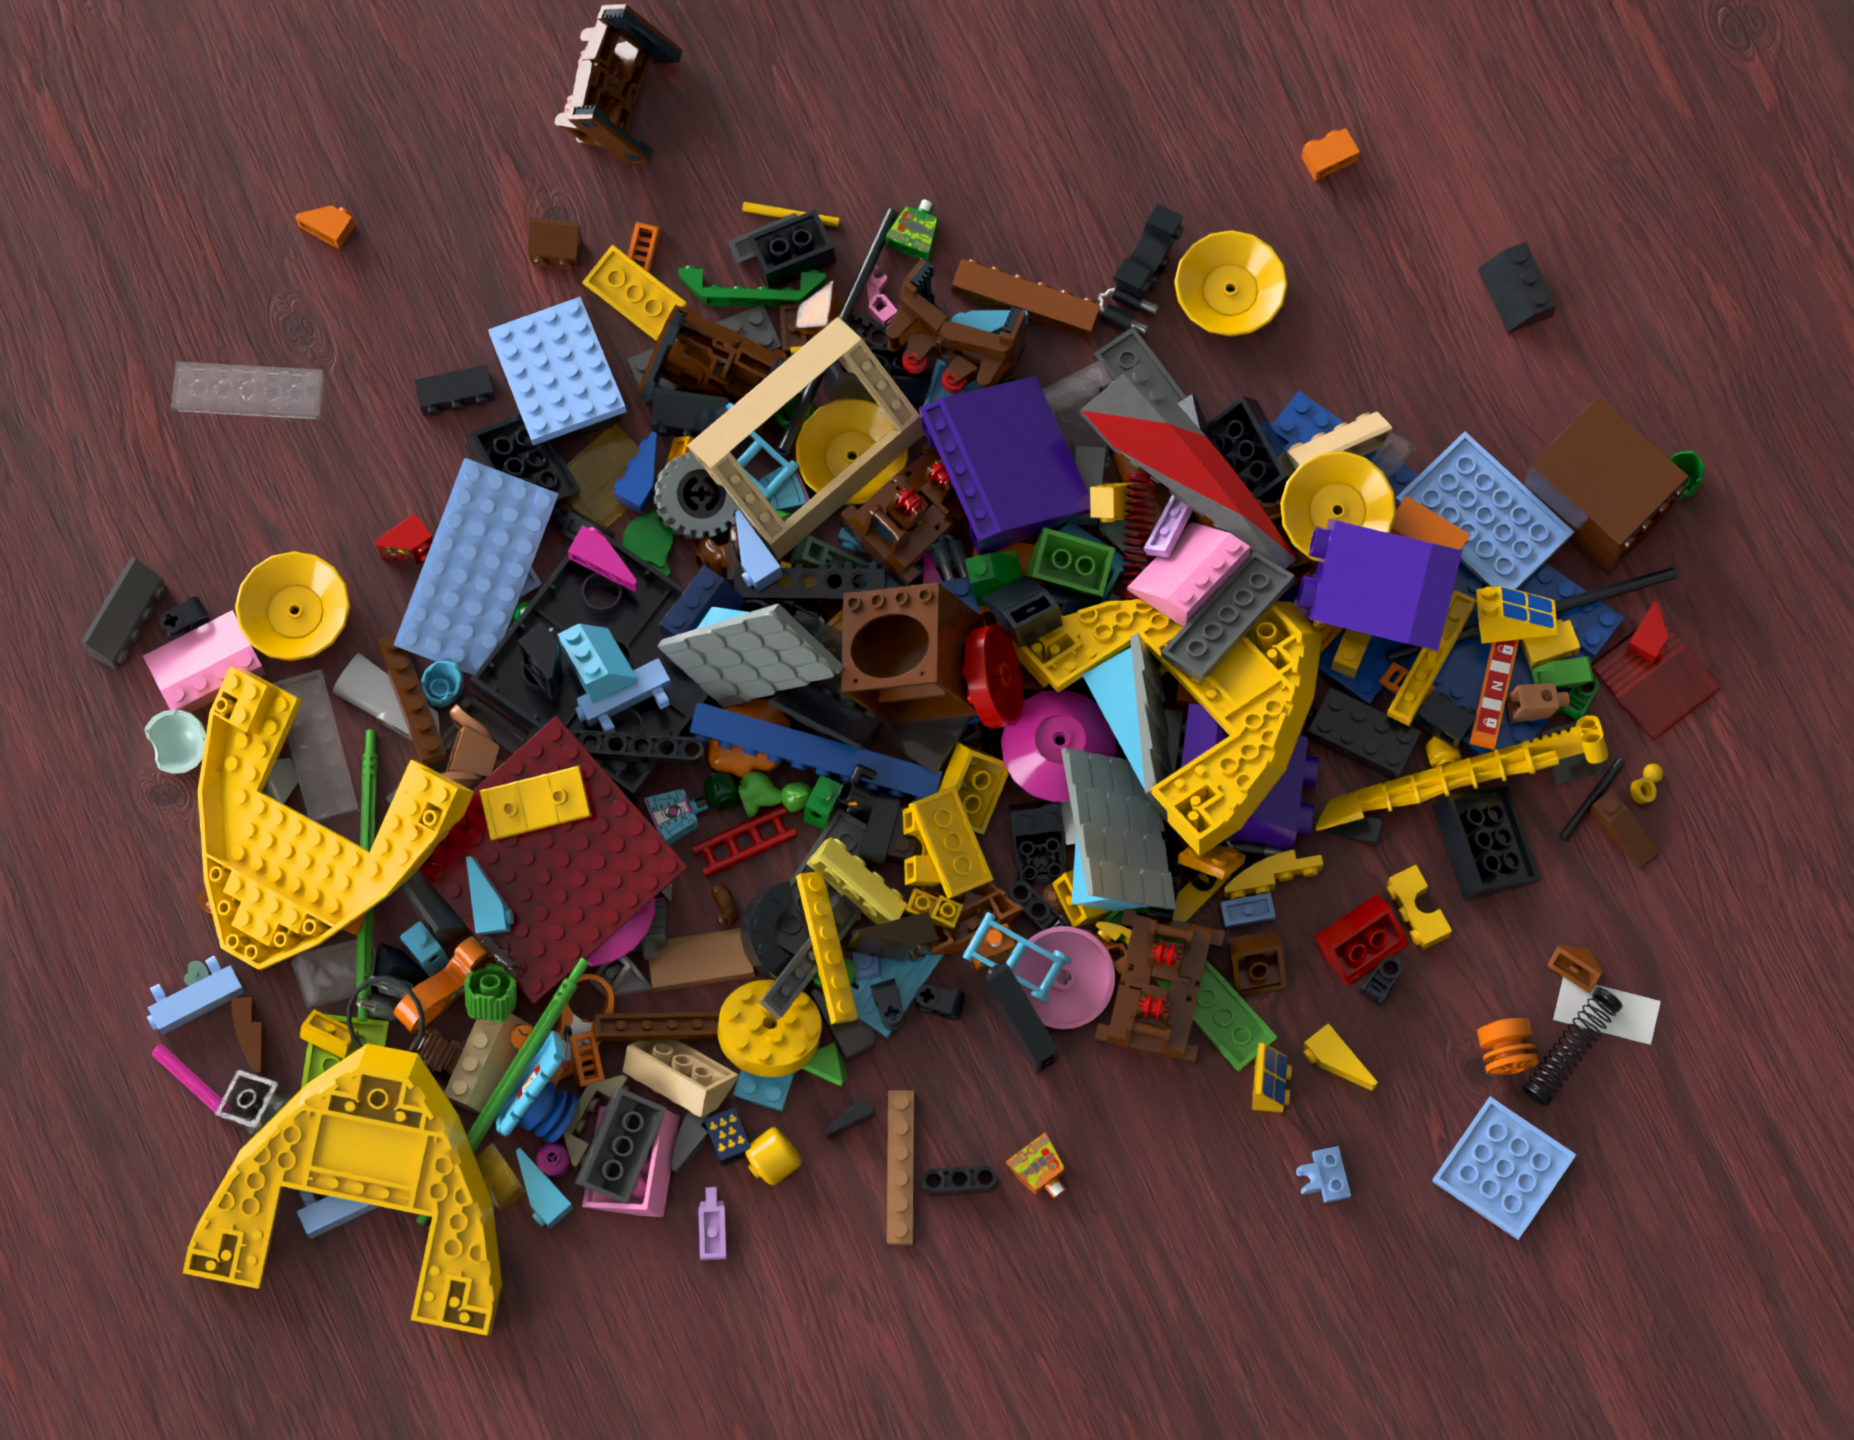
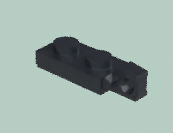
M555 507L549 518L559 524L557 529L561 531V534L572 540H575L582 526L589 528L591 524L612 539L616 534L569 508L564 511Z

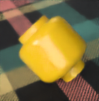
M1434 735L1426 744L1429 763L1433 768L1461 760L1459 746L1457 749H1454Z

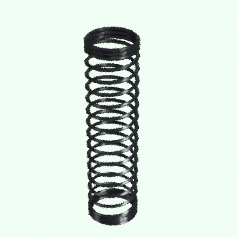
M1596 987L1592 993L1593 998L1587 999L1588 1005L1582 1006L1583 1011H1578V1017L1572 1019L1573 1024H1568V1030L1563 1031L1564 1037H1558L1559 1043L1553 1044L1554 1050L1548 1051L1549 1056L1543 1057L1544 1062L1538 1064L1539 1069H1534V1075H1530L1529 1081H1525L1522 1085L1523 1091L1540 1105L1549 1106L1553 1096L1542 1087L1534 1084L1531 1077L1537 1078L1541 1084L1553 1093L1557 1094L1558 1090L1546 1080L1538 1077L1536 1071L1542 1072L1551 1082L1559 1087H1563L1561 1081L1541 1068V1064L1546 1065L1561 1079L1568 1081V1077L1559 1069L1548 1064L1546 1058L1552 1059L1557 1066L1568 1074H1573V1071L1567 1065L1552 1057L1550 1052L1557 1053L1572 1067H1578L1576 1062L1559 1052L1555 1046H1561L1570 1056L1578 1061H1583L1578 1053L1563 1045L1560 1039H1565L1580 1053L1588 1054L1582 1046L1567 1038L1565 1032L1571 1033L1576 1040L1587 1048H1592V1045L1585 1038L1573 1032L1570 1026L1576 1027L1589 1040L1597 1042L1593 1034L1575 1023V1019L1580 1020L1593 1033L1602 1036V1032L1590 1022L1582 1019L1580 1013L1585 1014L1600 1028L1607 1029V1026L1600 1019L1586 1012L1584 1007L1591 1008L1604 1021L1612 1022L1608 1015L1598 1008L1591 1006L1589 1001H1595L1599 1007L1611 1016H1617L1616 1012H1620L1621 1008H1623L1621 1001L1606 989Z

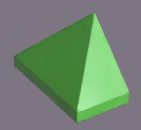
M835 1042L818 1048L812 1060L802 1068L839 1086H842L849 1076Z

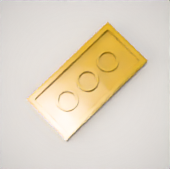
M613 244L582 282L656 342L674 306L678 305L683 308L688 306L686 301Z
M955 786L909 804L947 899L994 880Z

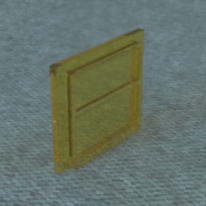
M617 424L611 429H607L567 463L571 474L581 490L579 494L567 501L578 513L606 528L629 509V507L616 501L613 489L617 480L620 477L623 478L627 473L626 467L632 457L636 458L640 452L639 447ZM657 466L655 483L658 482L659 478H657V476L661 471Z

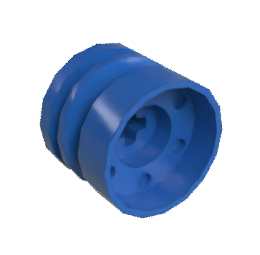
M550 1080L540 1094L534 1097V1102L523 1117L519 1118L517 1125L525 1130L534 1128V1134L537 1137H542L548 1143H554L569 1126L578 1106V1098L572 1093H567L563 1088L555 1091L556 1086Z

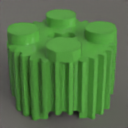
M490 963V965H486L485 969L479 968V971L475 970L467 973L464 980L467 1014L473 1019L478 1018L480 1020L482 1018L483 1021L486 1019L488 1021L493 1019L496 1023L506 1021L508 1015H511L517 1004L516 980L512 977V974H508L503 965L498 966V963L495 965Z

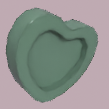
M191 961L188 965V973L184 977V982L187 986H191L210 976L209 971L202 962Z

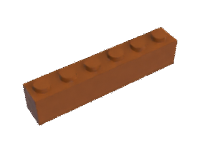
M961 259L951 285L952 294L999 310H1011V307L1026 310L1029 320L1089 340L1100 316L1101 305L1097 304L1093 299H1081L1075 297L1069 291H1057L1051 289L1045 283L1038 282L1036 284L1028 281L1027 278L1021 275L1012 276L1006 274L1000 268H988L972 259L968 261Z

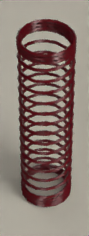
M1127 472L1126 480L1139 483L1125 486L1128 489L1138 490L1125 494L1127 497L1138 498L1137 500H1127L1125 504L1139 508H1127L1124 511L1141 516H1128L1124 519L1129 522L1143 524L1123 526L1125 529L1142 532L1123 534L1125 537L1141 540L1123 542L1124 545L1140 548L1123 550L1124 553L1139 556L1122 558L1126 562L1138 563L1123 565L1122 568L1138 572L1123 573L1121 576L1136 579L1137 577L1127 575H1139L1143 570L1128 567L1148 566L1150 562L1129 559L1153 558L1155 556L1129 552L1144 550L1145 547L1144 545L1130 543L1147 542L1149 539L1131 535L1152 534L1153 530L1131 527L1154 526L1156 523L1132 520V518H1154L1156 515L1133 512L1131 510H1153L1156 507L1131 502L1157 501V499L1130 494L1157 493V490L1130 486L1157 485V483L1150 478L1152 475L1149 473ZM1123 581L1121 584L1129 586L1130 584L1127 583H1132L1133 581ZM1127 589L1120 591L1121 598L1140 599Z

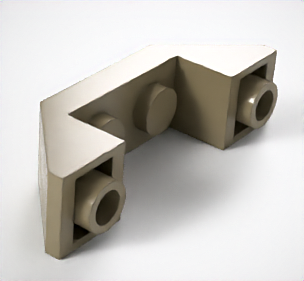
M620 1075L587 1085L579 1099L575 1114L563 1133L572 1166L576 1171L580 1170L590 1148L588 1143L575 1137L576 1134L580 1135L587 1124V1121H585L589 1111L593 1113L600 1101L597 1098L598 1095L610 1100L615 1087L629 1092L630 1086H628L629 1081L626 1076Z

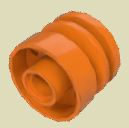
M1501 1019L1477 1030L1480 1048L1493 1049V1051L1483 1056V1061L1489 1063L1485 1066L1486 1074L1510 1075L1539 1064L1538 1055L1532 1054L1536 1051V1045L1523 1044L1533 1037L1530 1019Z

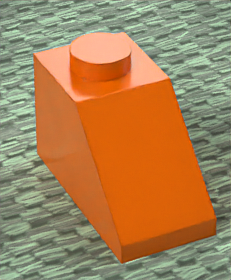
M332 205L298 213L295 217L298 227L339 250L355 227L352 214L341 207L337 209Z

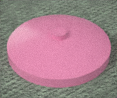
M1052 927L1035 934L1028 941L1050 953L1057 950L1072 959L1070 964L1065 962L1046 997L1050 999L1048 1005L1030 995L1032 990L1021 985L1042 1023L1051 1028L1070 1029L1080 1027L1094 1020L1105 1009L1114 990L1115 971L1107 949L1092 934L1075 927ZM1026 947L1013 973L1040 988L1054 961Z

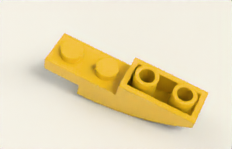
M1290 850L1267 857L1233 878L1224 888V899L1244 898L1246 895L1256 893V895L1271 893V890L1275 888V879L1284 882L1292 880L1296 875L1303 874L1304 877L1315 876L1319 874L1318 871H1322V855L1296 859L1295 850Z

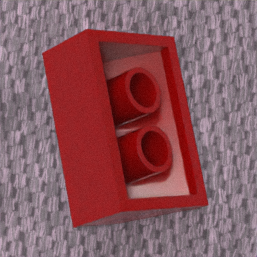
M1374 895L1314 936L1323 956L1346 986L1375 968L1385 957L1394 955L1409 944L1391 906L1377 895Z

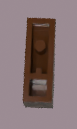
M1612 789L1592 805L1589 814L1639 869L1659 854V851L1632 812Z

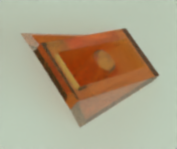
M833 281L797 307L795 330L817 335L838 317L842 306Z

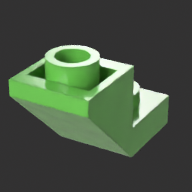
M1587 656L1552 661L1531 669L1534 684L1553 683L1556 689L1560 687L1576 688L1594 681L1590 659Z

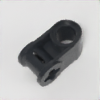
M194 596L163 613L160 617V624L164 635L171 640H175L208 623L211 617L199 597ZM174 623L176 626L172 627L169 624Z
M1394 956L1385 957L1364 982L1359 993H1365L1374 999L1380 1007L1401 976V961ZM1392 964L1397 968V973L1388 975L1384 972L1383 967Z
M895 978L870 985L883 1025L892 1031L900 1029L905 1023V1015ZM894 1012L896 1015L895 1020L891 1019L890 1013Z
M925 984L917 989L915 1006L923 1013L937 1015L949 1020H960L965 993L955 989H945ZM925 995H930L928 1003L923 1002Z

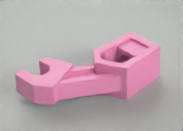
M875 265L866 284L869 301L868 314L878 324L887 328L891 324L897 309L884 294H879L888 282V277L885 274L881 278L874 277L880 273L879 267ZM877 305H882L883 309L878 312L875 308H877Z

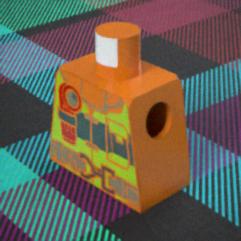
M1007 923L1001 925L1013 932ZM992 928L989 929L977 953L994 963H998L1010 957L1017 941ZM973 958L976 970L988 967L986 964Z
M1046 1133L1039 1136L1006 1161L1007 1169L1034 1194H1038L1046 1188L1053 1199L1066 1191L1058 1180L1065 1173V1168Z

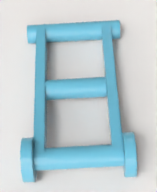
M728 403L726 408L729 410L734 405ZM753 431L749 436L755 441L740 456L737 462L744 469L749 461L763 448L784 467L766 488L744 469L765 498L769 500L799 466L793 460L788 463Z
M987 912L966 949L963 958L970 962L975 958L991 968L997 965L977 953L990 927L997 929L1018 941L1006 962L1012 972L1026 947L1054 961L1040 988L1015 975L1021 985L1032 990L1030 993L1032 997L1048 1005L1050 999L1046 997L1065 962L1070 964L1072 959L1057 950H1054L1053 953L1044 950L994 922L996 917Z

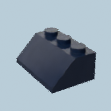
M704 565L660 622V633L669 638L697 629L711 607L739 611L746 601L723 577Z

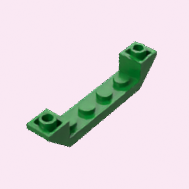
M686 266L678 270L680 282L702 305L756 307L763 304L765 308H780L782 304L804 303L806 305L826 287L827 283L826 273H821L818 270L801 272L800 291L790 287L782 288L781 290H772L769 287L747 289L744 286L722 288L719 285L704 287L703 269H699L696 266Z

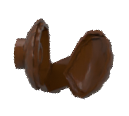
M737 524L732 525L731 528L732 541L725 545L717 546L711 538L705 535L699 540L698 553L694 555V561L699 571L705 565L723 577L725 567L741 562Z

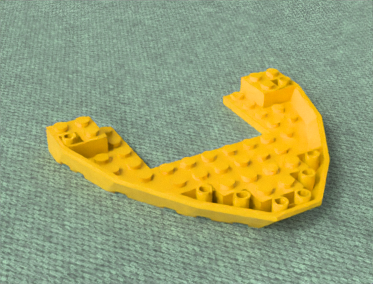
M1142 599L1107 601L1078 610L1076 613L1067 616L1061 615L1063 626L1020 648L1012 640L1018 659L1043 687L1050 684L1057 692H1060L1083 677V674L1129 647L1131 645L1130 637L1139 633L1148 650L1230 735L1151 788V794L1167 810L1168 823L1201 856L1240 830L1286 771L1314 699L1322 634L1291 602L1276 601L1202 683L1161 658V651L1183 627Z
M230 666L209 713L198 786L204 882L220 947L256 969L262 970L320 945L391 895L415 874L432 854L434 848L448 835V832L456 822H459L464 816L474 792L415 760H410L370 851L262 792L303 700L247 670Z
M367 1043L306 1084L240 1150L198 1222L188 1247L183 1273L261 1289L282 1186L431 1216L432 1221L411 1320L486 1336L492 1335L502 1287L494 1207L459 1115L418 1053Z

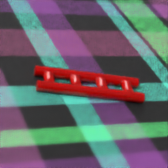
M784 805L691 846L695 855L703 853L708 866L702 868L705 878L798 836L795 828L786 829L781 819V816L787 814ZM771 821L777 834L763 840L758 827ZM749 832L754 845L740 850L735 837ZM725 842L731 855L717 861L712 848Z

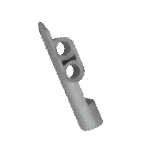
M356 654L337 680L333 688V694L375 716L384 726L412 740L388 674L361 654ZM429 706L440 735L438 713Z

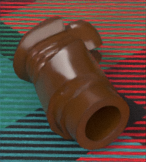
M721 883L710 891L721 912L716 915V920L720 926H725L726 924L731 925L736 921L739 911L735 909L730 889L724 883Z

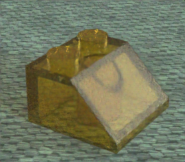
M494 1143L489 1145L476 1160L492 1198L493 1207L497 1206L500 1212L524 1197L526 1193Z

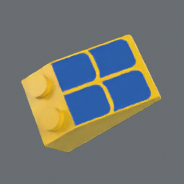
M1503 586L1476 589L1482 644L1558 635L1555 600Z
M1259 1043L1255 1059L1252 1110L1283 1112L1284 1105H1289L1290 1090L1285 1089L1286 1080H1291L1292 1065L1287 1064L1286 1055L1265 1043Z

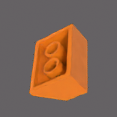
M1408 496L1404 498L1397 508L1391 530L1392 534L1458 550H1463L1471 536Z

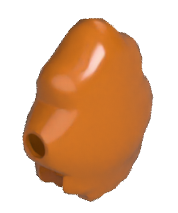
M754 698L748 703L723 708L727 711L787 728L791 727V722L784 715L783 711L769 705L771 699ZM710 739L708 741V761L711 767L718 772L731 773L739 778H743L755 770L770 772L779 765V763L766 760L767 755L758 753L757 757L743 754L742 748L733 746V749L729 750L719 747L717 741Z

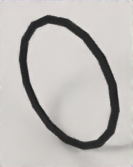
M379 976L364 981L354 990L347 1005L346 1023L358 1049L363 1047L355 1035L351 1022L352 1006L358 993L366 986L382 981L394 983L405 990L416 1004L420 1018L419 1034L413 1047L408 1050V1052L414 1053L424 1036L425 1025L424 1013L417 996L410 987L395 978Z

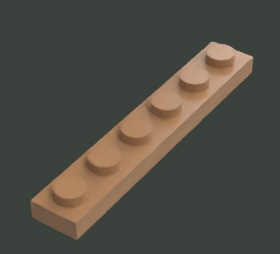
M888 1090L887 1245H913L914 1091Z

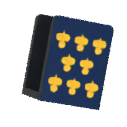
M735 1107L704 1119L706 1129L709 1132L721 1166L747 1158L745 1152L750 1149V1144Z

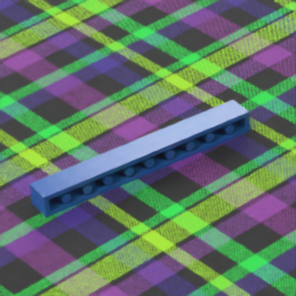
M697 703L689 734H693L694 738L699 739L701 742L708 743L709 739L718 742L719 747L732 750L733 746L742 748L743 754L757 757V754L760 753L767 755L766 760L779 764H781L782 760L792 763L791 767L805 771L806 767L816 769L815 774L830 778V775L834 774L840 776V781L842 782L851 778L856 765L862 764L877 771L874 780L862 776L860 782L865 783L864 786L874 791L879 790V787L889 790L888 794L903 798V794L912 796L913 802L937 793L942 771L868 750H858L844 743L703 703Z

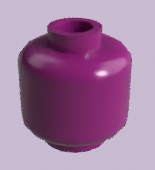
M558 1143L544 1145L537 1154L536 1162L538 1168L548 1178L557 1179L563 1177L571 1166L568 1151Z

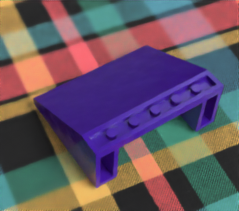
M1036 376L944 397L919 407L921 427L930 447H936L968 518L970 537L979 556L994 553L1041 533L1043 528L1051 529L1091 512L1090 494Z

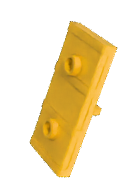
M580 766L480 790L491 840L502 839L591 816Z

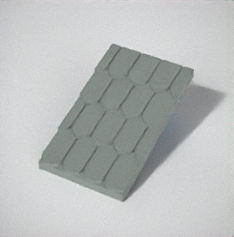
M780 604L753 612L711 607L697 629L662 639L657 646L676 665L683 669L697 684H700L699 686L713 699H716V702L722 707L748 703L751 699L773 695L776 691L806 686L812 681L832 678L844 668V665Z
M1136 633L1130 637L1131 648L1083 674V677L1139 778L1145 794L1167 823V810L1151 794L1152 787L1173 774L1166 737L1169 736L1163 702L1166 701L1159 664L1148 650L1139 633Z
M1061 749L1076 829L1072 904L1108 911L1149 906L1168 910L1176 909L1171 872L1168 871L1165 842L1161 835L1159 812L1145 794V790L1129 760L1084 752L1078 749Z

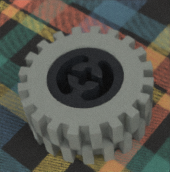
M692 452L680 455L665 465L664 470L660 471L657 476L659 478L658 482L654 484L653 491H656V496L653 497V504H657V516L663 518L662 524L666 528L670 527L673 529L672 533L677 536L681 534L685 539L691 540L695 538L700 540L704 535L710 538L716 536L735 523V512L738 510L742 511L725 488L715 483ZM690 479L694 480V485L688 489L687 493H695L699 489L701 493L711 492V487L704 482V479L713 484L716 490V501L709 511L705 509V505L711 501L712 496L701 498L700 501L697 496L687 498L688 502L695 507V511L686 505L683 498V489Z

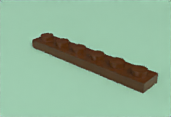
M397 634L377 638V647L421 764L446 760L445 748L408 651L393 646Z
M720 1012L594 1014L595 1042L718 1039Z

